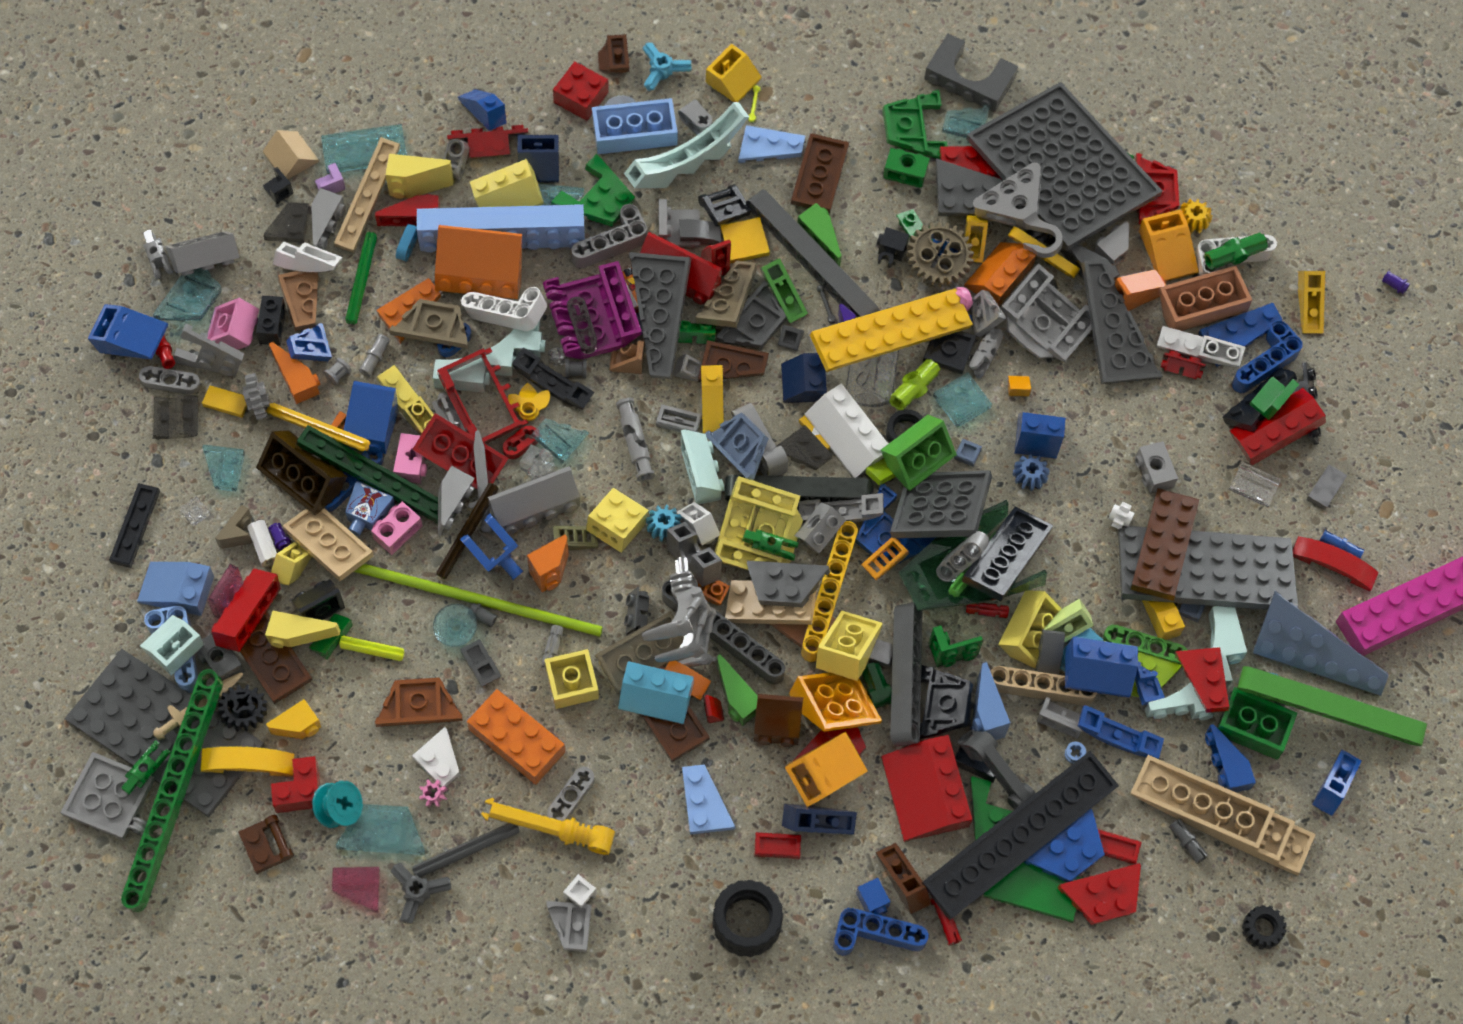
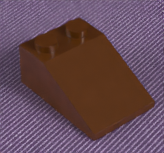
M758 694L753 742H758L760 745L777 743L783 747L798 745L803 697Z

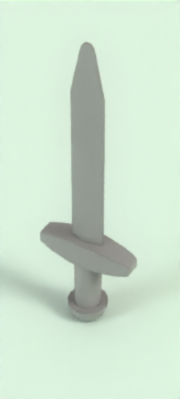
M477 430L474 440V457L478 498L480 499L488 485L485 448L480 432ZM478 501L469 503L468 507L474 509ZM490 506L482 517V526L480 528L484 533L493 530L485 521L486 516L490 513Z

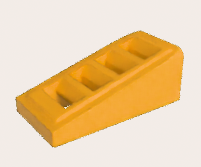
M891 537L861 565L877 581L902 561L909 552L897 538ZM892 546L899 552L898 555H895L890 549ZM887 551L893 559L889 561L883 553ZM878 557H881L886 563L884 567L877 560ZM872 562L880 569L878 573L870 566Z

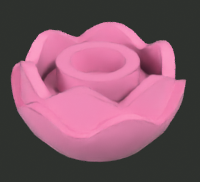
M956 287V294L961 298L960 303L964 304L966 311H969L973 305V299L969 290L964 287Z

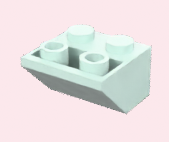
M172 615L140 645V648L172 676L204 643L200 635L182 619Z

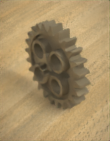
M940 221L936 227L930 222L929 228L922 225L921 231L916 230L915 236H911V243H908L907 249L909 250L906 254L907 257L911 258H909L907 263L914 264L911 271H918L917 278L924 276V283L929 279L931 280V286L934 285L935 281L939 283L940 287H942L943 282L950 286L952 280L958 283L959 277L964 278L965 272H969L971 268L969 265L973 263L972 257L974 252L970 251L973 245L970 243L966 244L969 237H962L963 230L956 232V225L951 229L948 222L945 227H942ZM931 239H938L940 243H934ZM946 240H949V243L945 247L944 252L941 254L936 266L934 268H931V265L934 263L936 256L942 249L943 244ZM954 248L958 251V253H953L950 251V249ZM922 255H928L931 259L926 260ZM940 265H946L949 269H942Z

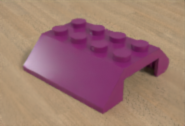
M619 261L598 266L599 274L564 284H559L558 277L543 282L546 297L552 300L549 307L552 310L551 313L558 335L566 336L560 341L566 357L582 360L614 350H620V348H624L642 334Z

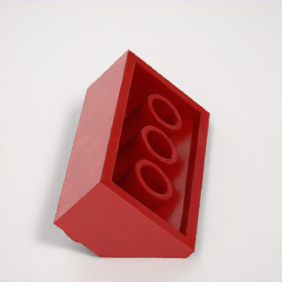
M648 232L640 253L690 257L691 265L686 296L692 298L700 305L705 304L707 300H711L717 286H721L722 268Z
M1302 388L1291 394L1270 420L1265 418L1263 421H1258L1256 424L1258 428L1254 432L1238 427L1229 430L1251 466L1325 424L1326 415L1315 398Z

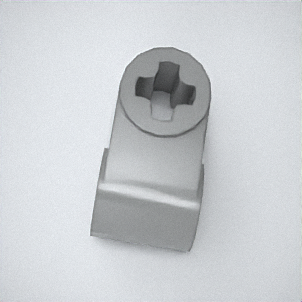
M693 100L678 110L681 120L696 135L712 124L711 115L708 114L697 100Z
M453 139L448 142L443 159L451 160V166L455 168V170L452 169L455 179L460 180L465 170L470 148L465 141ZM460 143L462 151L456 154L454 148Z

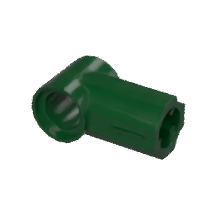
M871 663L866 665L862 676L868 689L867 694L876 709L890 705L892 688L886 683L880 664Z

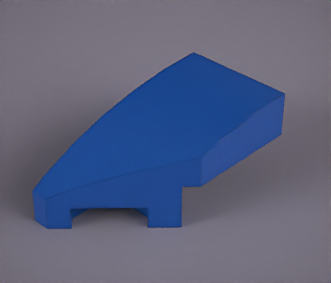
M1138 661L1135 683L1142 706L1147 705L1148 702L1165 698L1159 680L1156 678L1158 673L1154 670L1152 672L1141 666V662Z

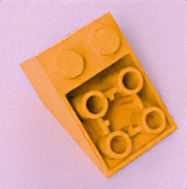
M1181 209L1142 220L1139 234L1154 270L1165 281L1199 273L1189 226Z
M846 731L785 766L787 773L807 807L868 772Z

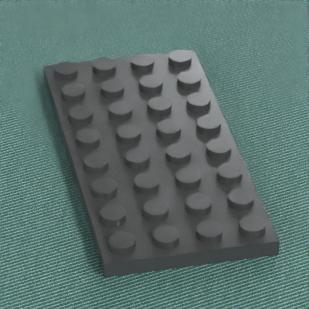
M1122 526V528L1118 529L1121 599L1268 610L1273 594L1276 591L1287 601L1298 607L1291 538L1191 531L1174 601L1130 590L1147 527Z
M121 649L65 717V720L132 766L135 765L156 740L160 743L159 747L149 757L155 762L166 749L172 752L180 727L177 726L167 733L162 740H157L153 735V731L172 719L168 706L171 705L181 712L188 706L191 694ZM215 710L183 800L207 817L211 816L245 771L224 770V773L200 772L202 749L212 747L263 748L265 746L262 741L242 728L239 731H236V726L234 725L230 729L227 728L228 721L222 723L221 716H218V712ZM200 720L194 721L191 724V729L197 728ZM187 742L184 745V751L192 747V742ZM170 755L152 775L158 784H161ZM185 763L179 764L176 772H181L185 768ZM143 766L140 771L146 772L148 767ZM172 785L169 791L175 793L177 785Z

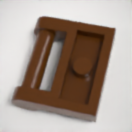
M271 815L259 823L238 831L256 874L294 857L292 849L288 848L278 825L279 819L277 815ZM270 828L280 851L275 856L264 833V830Z

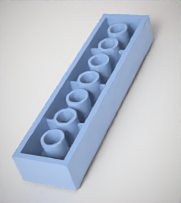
M583 205L417 209V235L420 251L428 253L437 250L439 225L522 234V249L530 250L538 248H572L575 243L585 240Z

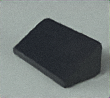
M960 746L955 756L957 767L994 783L996 777L983 761L971 760Z

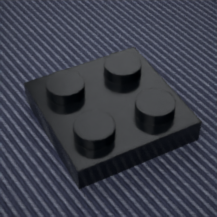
M959 331L930 340L923 357V362L932 359L941 368L963 374L976 336Z

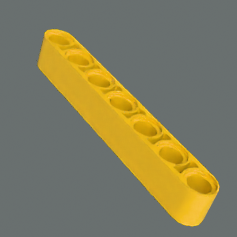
M845 521L837 531L827 563L830 573L822 579L815 602L812 625H808L803 640L801 655L808 662L817 661L818 646L828 632L858 532L857 526L851 521ZM847 532L850 533L852 536H844L842 533ZM837 551H843L846 555H839ZM831 570H838L840 574H834ZM825 589H832L834 593H828ZM819 608H826L828 612H821ZM813 627H820L823 631L817 632ZM808 646H813V647H815L817 650H816V651H810V650L807 649V647H808Z

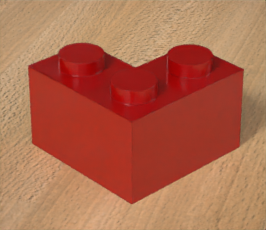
M315 756L292 759L294 781L271 784L272 805L276 814L313 809L312 800L320 786L319 764Z

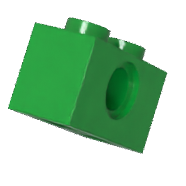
M890 148L883 178L922 188L930 158L922 154L909 153L903 149Z

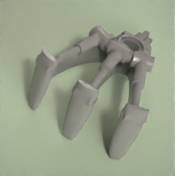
M679 557L675 561L676 573L670 576L671 592L678 602L677 613L671 623L645 631L642 637L645 641H654L684 636L680 648L655 656L656 662L681 660L678 662L689 668L709 665L716 661V657L707 654L714 617L717 612L709 606L701 588L698 587L696 578L689 571L688 558L683 559Z

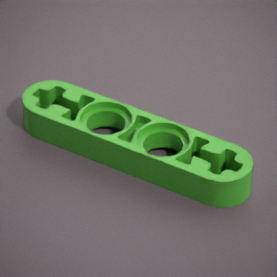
M1109 625L1103 634L1104 641L1130 645L1129 639L1136 637L1141 642V645L1138 647L1139 652L1178 664L1181 663L1175 658V651L1187 650L1181 644L1119 625ZM1112 632H1116L1117 637L1115 640L1111 639L1110 634ZM1127 635L1124 643H1122L1123 636ZM1150 645H1160L1162 652L1158 654L1152 652ZM1167 648H1170L1168 655L1164 656Z

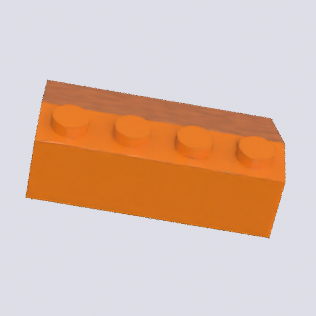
M445 225L438 226L435 291L462 294L476 292L499 298L518 300L522 277V234Z

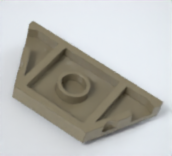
M419 299L412 309L402 316V320L395 327L392 325L389 329L390 335L468 349L460 306Z

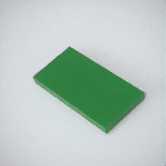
M1024 862L983 895L985 898L1071 923L1076 912V908L1071 904V899L1064 892L1061 893L1058 890L1057 886L1066 882L1058 879L1055 875L1042 872L1043 869L1032 864L1027 865ZM1078 876L1073 881L1082 879L1083 877Z

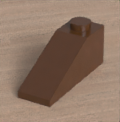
M897 843L876 852L899 898L910 914L931 905L926 886L922 884V879Z

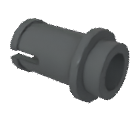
M474 603L468 612L472 620L477 619L490 628L498 615L482 608L480 603L478 605Z

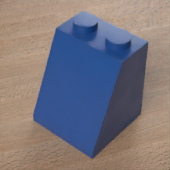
M358 381L353 382L344 430L369 440L368 451L371 453L382 452L386 454L399 413L396 388ZM345 445V446L349 447L350 449L357 450L356 448H353V447H350V446H348V445Z
M1026 412L1019 413L1014 453L1057 459L1064 439L1066 418Z

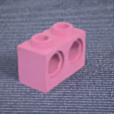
M402 501L398 506H393L383 520H378L373 525L371 532L373 539L389 554L393 555L423 525L421 517ZM403 517L408 518V520L405 522L398 521L400 518ZM386 532H392V533H393V534H392L391 536H389V537H384V536H383V534L386 533Z

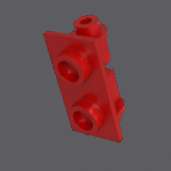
M1175 351L1164 353L1163 356L1167 357V360H1162L1160 368H1164V371L1178 374L1180 367H1183L1182 376L1195 380L1197 378L1201 379L1203 371L1200 370V367L1204 368L1206 364L1201 363L1202 359L1192 356L1186 359L1181 357V353Z

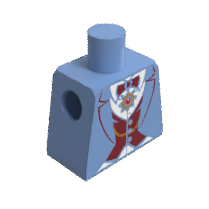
M356 481L345 512L347 520L352 522L348 530L358 537L364 528L372 530L373 525L378 520H383L388 515L389 510L395 506L393 496Z

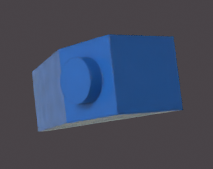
M475 89L458 96V100L489 131L506 124L505 104L495 94Z
M1342 749L1312 805L1333 816L1343 801L1362 760Z

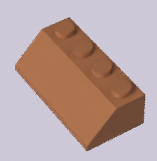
M1237 266L1159 288L1164 320L1169 328L1180 331L1246 313L1252 302V298Z

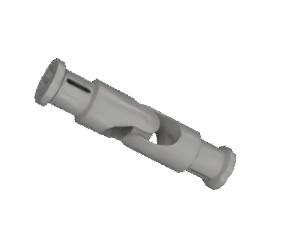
M620 399L616 402V406L620 410V422L632 464L635 465L637 471V481L650 480L655 477V473L650 466L649 461L651 458L639 415L635 413L634 399Z

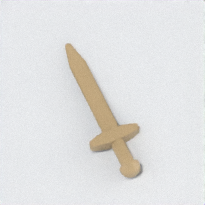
M242 672L222 681L223 687L220 696L238 682L243 676ZM202 699L198 707H204L207 704V699ZM168 706L172 719L162 727L155 728L153 731L154 737L157 740H162L177 726L181 727L187 707L180 712L175 707Z

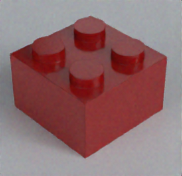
M574 61L553 88V102L588 121L592 115V107H598L609 93L608 79Z

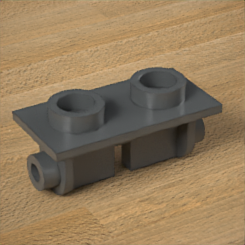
M640 587L635 588L626 598V606H628V612L624 619L626 635L633 630L637 631L647 625L648 615L640 614V611L648 612L650 597L648 592L639 591Z

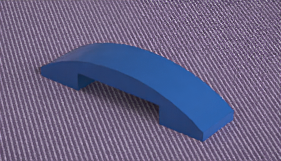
M1086 705L1083 706L1078 727L1084 732L1120 750L1146 758L1150 755L1159 759L1164 738L1145 730L1139 732L1104 717L1105 713Z

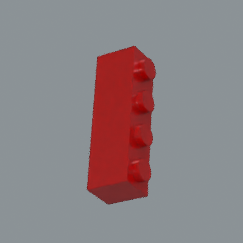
M254 568L249 576L245 578L239 591L234 594L233 600L223 610L222 616L212 627L211 634L216 646L240 652L281 590L277 574Z

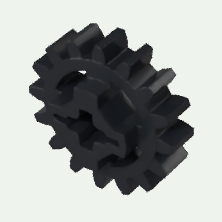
M240 684L237 685V690H233L231 687L228 688V694L222 693V700L218 701V716H221L222 723L228 721L227 728L229 729L233 725L236 726V731H239L241 727L248 731L249 726L256 729L257 722L263 723L264 716H267V700H264V694H258V688L249 690V685H246L245 689H242Z

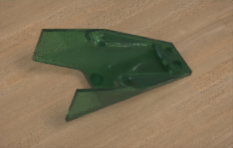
M1007 500L983 510L978 531L988 535L1008 516L1009 503ZM936 537L899 571V575L918 611L996 600L969 585L966 586L958 597H954L949 594L948 590L957 577L950 582H945L937 576L936 569L946 555L968 537ZM1046 570L1014 583L1005 597L1046 585Z

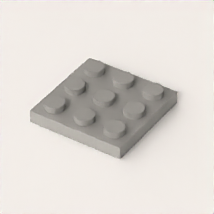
M92 752L60 813L62 816L124 840L129 831V825L133 824V817L137 816L155 781L154 776H151L141 789L137 786L128 795L121 787L128 780L125 775L131 767Z

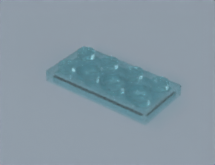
M402 124L322 135L327 174H329L328 165L336 163L340 172L367 168L380 137L399 143L400 149L397 155L407 156Z

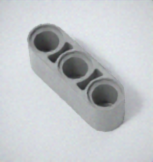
M976 531L946 555L936 569L937 576L945 582L955 579L980 558L989 545L988 536L983 532Z

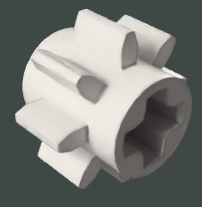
M1122 502L1120 506L1115 504L1108 518L1113 521L1111 526L1117 529L1122 528V526L1129 527L1135 514L1130 511L1132 506L1125 502Z

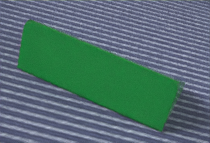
M334 613L329 621L338 624L341 630L340 635L314 641L309 646L310 650L326 660L339 645L341 637L345 636L353 626L351 619Z

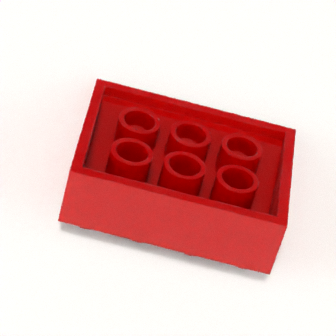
M949 735L926 739L881 756L904 842L970 827L972 816Z

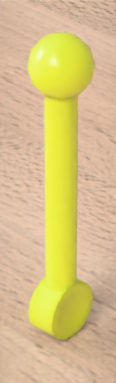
M758 85L753 87L754 95L751 114L748 115V121L751 123L756 120L755 108L757 95L760 92Z

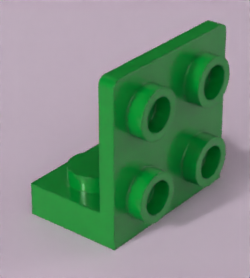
M940 625L933 627L928 645L936 666L950 667L960 660L971 661L975 659L980 652L983 638L979 636L950 645L949 635L943 631Z

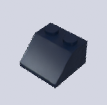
M803 353L781 363L783 403L817 402L827 392L826 371L818 353Z

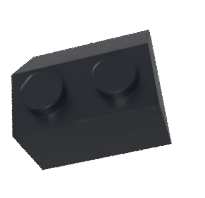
M331 579L317 583L314 588L307 592L298 593L291 600L297 615L324 620L334 613L345 609L341 593Z

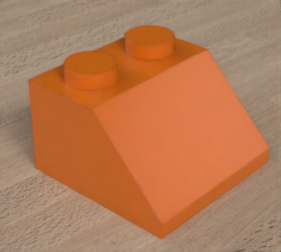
M565 534L527 555L529 573L541 592L551 591L561 583L569 556L568 540Z

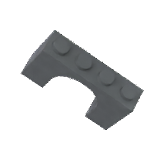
M947 33L927 65L924 79L931 84L946 89L950 93L963 97L967 101H972L986 110L995 112L1014 82L1018 66L1000 58L996 67L987 78L979 81L967 80L960 76L955 69L956 63L963 54L965 41Z

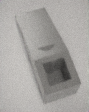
M320 188L311 204L313 246L324 250L327 247L330 234L336 230L339 217H342L345 213L346 205L344 204L343 196Z
M453 466L450 467L443 478L438 491L439 536L442 535L445 529L449 531L455 520L453 516L455 513L460 514L465 504L463 500L465 498L469 499L474 491V487H472L474 478Z

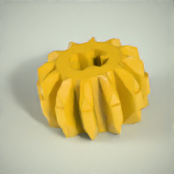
M1199 198L1196 202L1189 199L1187 203L1183 202L1180 207L1189 226L1190 233H1193L1194 230L1198 233L1202 232L1203 229L1206 230L1213 218L1211 208L1206 207V202L1201 204Z

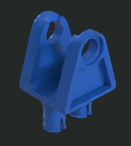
M489 513L485 519L486 523L506 544L503 547L505 552L497 559L494 557L489 559L468 534L460 538V540L488 572L498 565L514 580L523 572L511 558V553L519 546Z

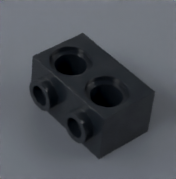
M262 295L256 329L259 344L269 345V343L273 342L281 346L286 315V305L283 297Z

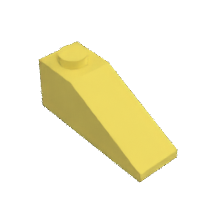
M272 611L265 636L272 646L283 648V646L294 647L339 636L341 630L335 622Z

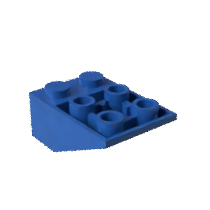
M104 304L88 340L99 353L152 359L169 324L123 306Z

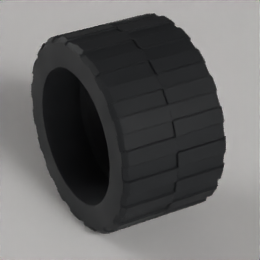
M740 880L722 890L718 899H716L713 909V929L720 945L725 947L728 952L741 957H753L769 950L778 940L783 922V907L778 895L769 886L753 880ZM741 900L756 901L763 905L769 913L770 922L768 928L756 937L739 936L727 926L726 913L728 908Z

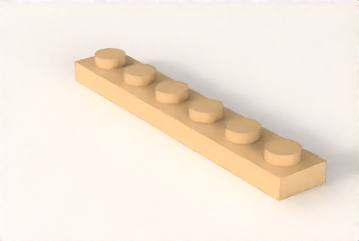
M380 137L334 242L335 247L352 253L355 252L386 181L385 174L389 154H398L400 149L399 143Z

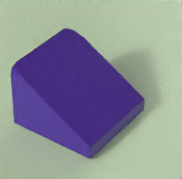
M839 305L838 317L840 323L856 318V315L845 305Z

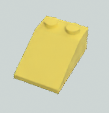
M389 154L385 175L389 196L397 199L411 198L454 184L451 160Z
M841 610L818 646L816 668L858 681L867 665L883 623Z

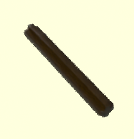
M488 483L438 568L436 575L440 578L447 579L465 548L460 538L467 534L471 538L489 507L488 497L495 495L499 490L497 485Z

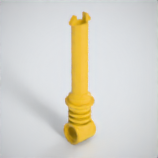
M494 798L485 800L486 804L492 805L489 814L481 813L486 821H488V818H493L558 836L561 841L565 842L564 845L577 842L576 845L578 846L580 843L582 847L588 845L587 849L591 852L601 855H609L615 836L613 829L600 825H594L591 829V825L585 827L584 823L580 826V822H577L573 817L571 820L560 821L495 803Z

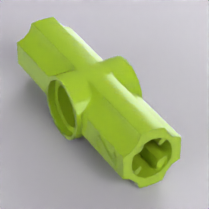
M928 359L915 371L907 373L902 378L903 384L891 395L889 399L890 404L897 410H904L914 399L926 394L928 391L927 386L941 370L939 365L932 359Z

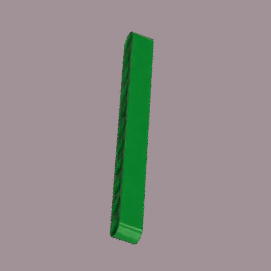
M211 669L203 670L197 678L121 896L122 904L133 912L143 911L148 904L223 687L222 679ZM209 678H215L212 685L206 686ZM202 699H207V704L204 707H198ZM196 720H200L199 726L191 729V724ZM187 742H192V747L184 751V745ZM185 763V768L181 772H176L177 766ZM172 785H177L176 792L169 794V788ZM169 806V813L161 816L162 809ZM162 828L161 836L154 838L155 830ZM154 850L153 858L147 861L146 854ZM146 872L147 877L145 881L138 883L139 875ZM134 895H138V902L135 905H131V898Z

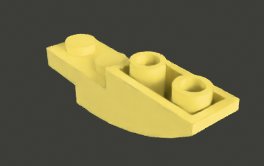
M393 365L378 375L377 380L382 386L396 388L398 410L421 435L434 414L421 396L418 397L396 366Z

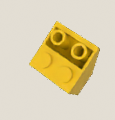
M730 44L706 69V83L732 102H739L762 78L748 55L733 44Z

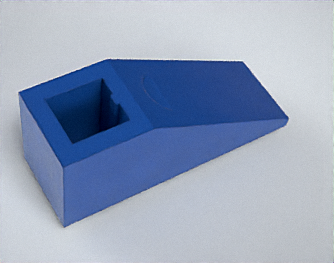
M1214 724L1210 725L1205 733V741L1207 746L1211 747L1213 753L1211 760L1213 766L1218 769L1219 785L1234 792L1252 789L1256 781L1250 762Z

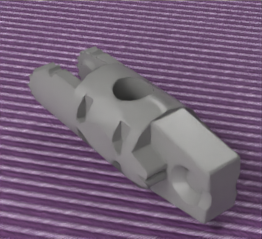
M152 230L144 232L146 240L144 248L155 279L162 278L159 270L160 267L164 266L168 274L173 273L161 238H156Z
M993 328L986 334L969 364L970 369L974 370V375L977 378L983 377L999 349L1004 335L1001 329Z

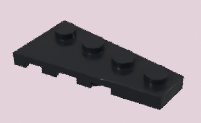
M1283 368L1274 371L1268 379L1260 383L1255 390L1246 395L1242 401L1223 416L1224 422L1254 432L1258 428L1256 425L1258 421H1263L1265 417L1253 408L1250 402L1271 377H1274L1286 387L1292 379L1297 380L1295 372Z

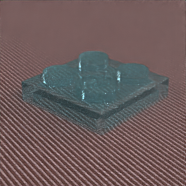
M969 373L962 375L933 393L935 400L957 428L992 407L990 400Z

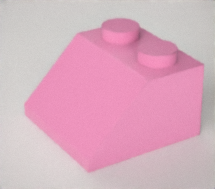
M241 298L215 307L207 339L214 340L217 344L222 341L237 350L249 346L253 340L254 327L258 322L259 308Z

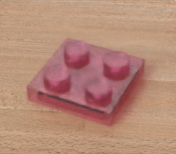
M229 564L207 600L214 617L218 619L222 616L223 610L233 600L234 594L239 591L244 583L238 567Z

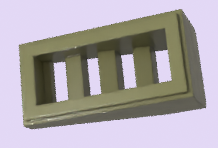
M553 526L554 540L564 534L567 536L568 551L598 548V539L593 534H591V542H587L586 534L590 532L586 530V526ZM578 534H582L583 542H578ZM569 535H573L574 541H569Z

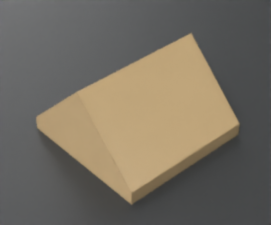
M277 130L263 150V154L274 168L278 167L287 179L294 177L319 162L297 131Z

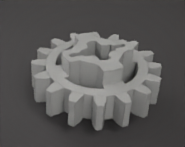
M256 373L245 375L246 386L242 388L248 411L254 410L257 420L268 418L266 407L270 406L264 382H258Z

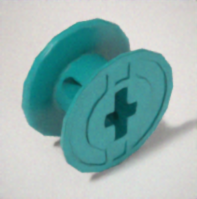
M340 780L336 783H325L319 786L312 800L313 812L319 823L327 828H336L340 825L350 826L361 816L363 799L359 789L349 781Z

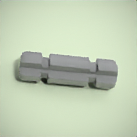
M553 625L551 627V636L548 638L545 655H543L542 659L543 666H545V659L557 656L561 642L560 638H562L563 627Z

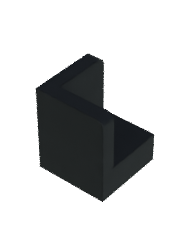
M276 167L274 169L276 177L265 183L263 188L274 202L278 204L294 193L291 182Z

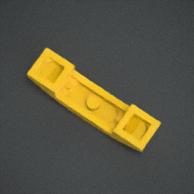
M256 747L203 748L200 772L224 773V770L265 772L270 773V776L293 777L292 759H294V754Z

